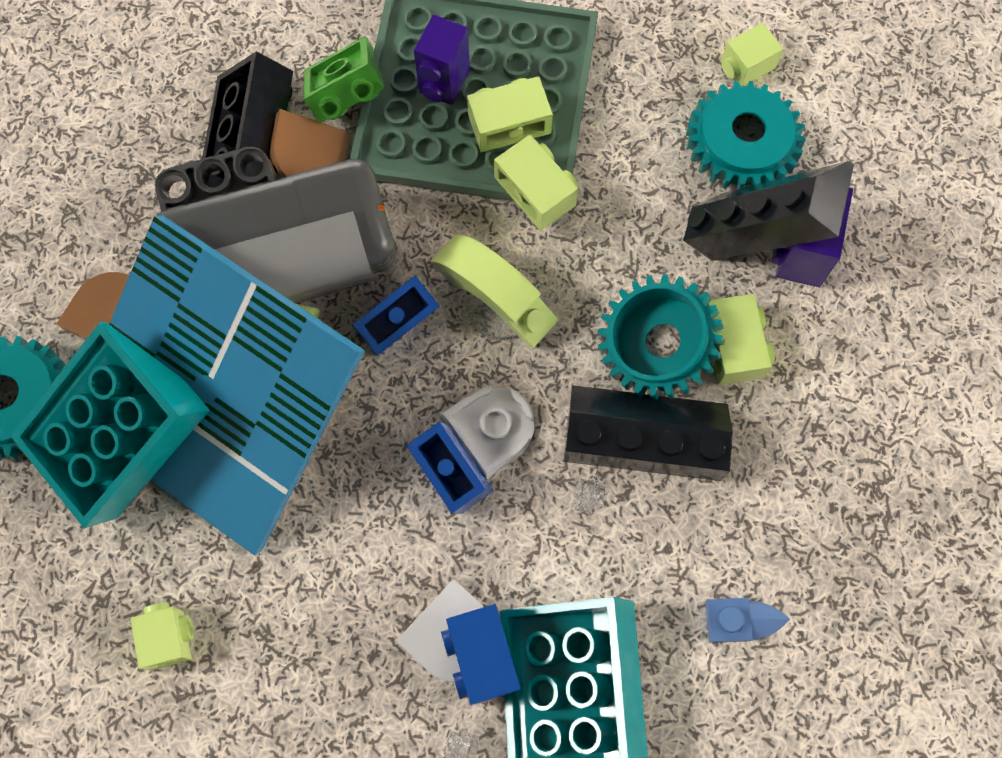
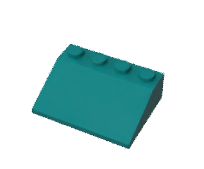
M99 322L14 431L11 438L85 529L117 519L210 410L183 378L108 323Z
M609 597L500 610L501 624L521 688L520 691L505 695L508 758H648L634 601Z

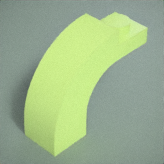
M455 234L430 260L436 269L455 288L472 293L494 310L527 346L534 348L559 320L539 298L541 293L505 259L475 239Z

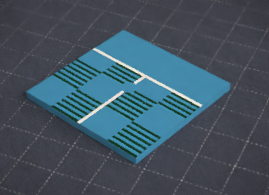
M154 216L109 325L183 378L210 411L152 477L151 481L255 556L262 551L365 350L165 216Z

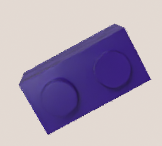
M434 14L414 49L419 93H422L429 100L434 102L442 101L453 105L470 72L468 27Z

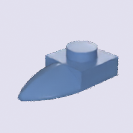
M749 598L707 599L705 601L709 643L748 642L763 639L777 632L790 620L788 616L773 606L759 601H752Z

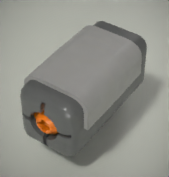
M245 147L161 171L155 181V192L161 209L157 216H165L295 304L375 281L374 274L390 268L396 258L394 239L374 171L368 163L360 159H347L277 180L274 167L266 154L259 148ZM250 162H263V170L259 175L255 177L245 176L246 166ZM215 171L224 172L225 178L220 186L214 188L207 186V180L211 173ZM176 182H185L186 189L182 196L170 198V187Z

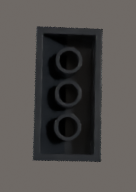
M256 51L217 76L202 159L245 147H256L261 149L271 162L270 146L275 118L279 109L287 111L288 102L293 93L291 86L293 71ZM250 162L246 166L245 176L255 177L259 175L263 170V162ZM273 165L274 170H275V173L277 174V169H276V167ZM215 171L211 173L207 180V186L211 188L220 186L225 178L224 172Z
M846 161L728 191L691 208L683 241L707 258L716 261L838 237L854 164L851 161Z
M572 385L563 462L722 481L730 472L733 430L728 404L683 398L670 399L666 396H659L658 400H654L649 394H644L640 397L633 392Z

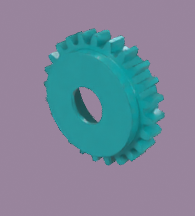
M734 81L731 89L721 84L717 94L711 90L708 91L706 99H699L696 109L692 110L686 130V136L689 137L686 147L693 150L690 158L691 161H701L698 171L703 173L708 170L711 173L709 179L711 183L717 179L722 180L723 189H727L730 184H734L736 189H740L744 186H752L786 177L787 173L791 174L803 153L802 147L806 141V137L801 136L805 125L796 123L800 112H791L789 109L792 104L791 100L783 102L779 98L780 91L771 93L767 91L768 85L766 84L761 88L754 87L753 81H749L747 86H741L738 81ZM743 114L754 115L763 122L765 134L761 139L754 142L743 141L734 134L732 129L733 121Z
M663 274L660 283H655L650 275L647 276L646 286L641 287L635 280L632 282L634 291L628 294L625 290L621 289L619 291L622 298L620 303L609 301L608 304L613 309L612 315L602 314L601 319L608 326L607 328L598 329L599 336L606 339V342L598 345V349L602 353L609 354L602 359V362L607 368L615 366L609 374L615 380L623 377L621 385L626 390H629L635 384V393L640 397L648 389L650 396L654 400H658L660 391H665L667 396L673 399L675 395L674 389L680 387L685 394H688L689 382L693 380L701 386L703 384L699 376L701 372L704 371L709 374L714 372L709 364L710 359H721L720 352L714 346L724 345L725 342L723 336L715 334V332L724 329L722 320L713 319L719 314L716 305L708 306L711 298L707 292L698 296L700 289L696 283H692L686 289L683 277L679 276L675 283L671 284L667 274ZM659 325H670L680 334V346L669 357H656L647 348L646 340L648 334Z
M5 336L0 337V377L7 376L13 378L19 388L15 402L9 407L0 410V461L4 454L13 461L18 460L21 449L11 438V435L66 365L61 358L55 356L56 353L49 347H43L34 339L28 343L21 336H16L13 343Z

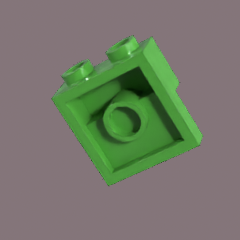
M366 36L304 70V101L319 123L327 119L335 120L340 118L348 111L349 107L358 102L366 103L373 100L379 95L380 90L384 89L382 73L374 60L373 46Z

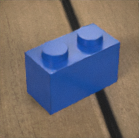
M415 275L351 326L374 355L378 356L440 306Z
M438 422L406 445L452 514H463L494 491L449 425Z
M496 604L446 619L448 629L441 631L447 656L456 654L460 672L453 674L459 699L468 697L470 705L473 706L521 690Z

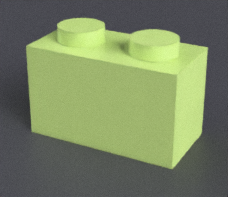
M539 76L530 79L520 78L508 85L493 89L482 88L474 94L467 95L468 116L480 152L518 143L530 134L533 138L551 134L553 114Z
M531 134L494 159V178L540 231L576 206L578 194L576 179L569 171H562L554 162V156L550 149L544 143L539 144Z
M748 294L711 300L708 306L716 305L719 314L713 319L722 320L724 329L715 332V334L722 335L725 340L724 345L714 346L721 354L720 360H713L718 385L764 378L772 368V365H774L775 355L772 344L765 340L763 331L766 326L765 313L762 306H757L755 295Z

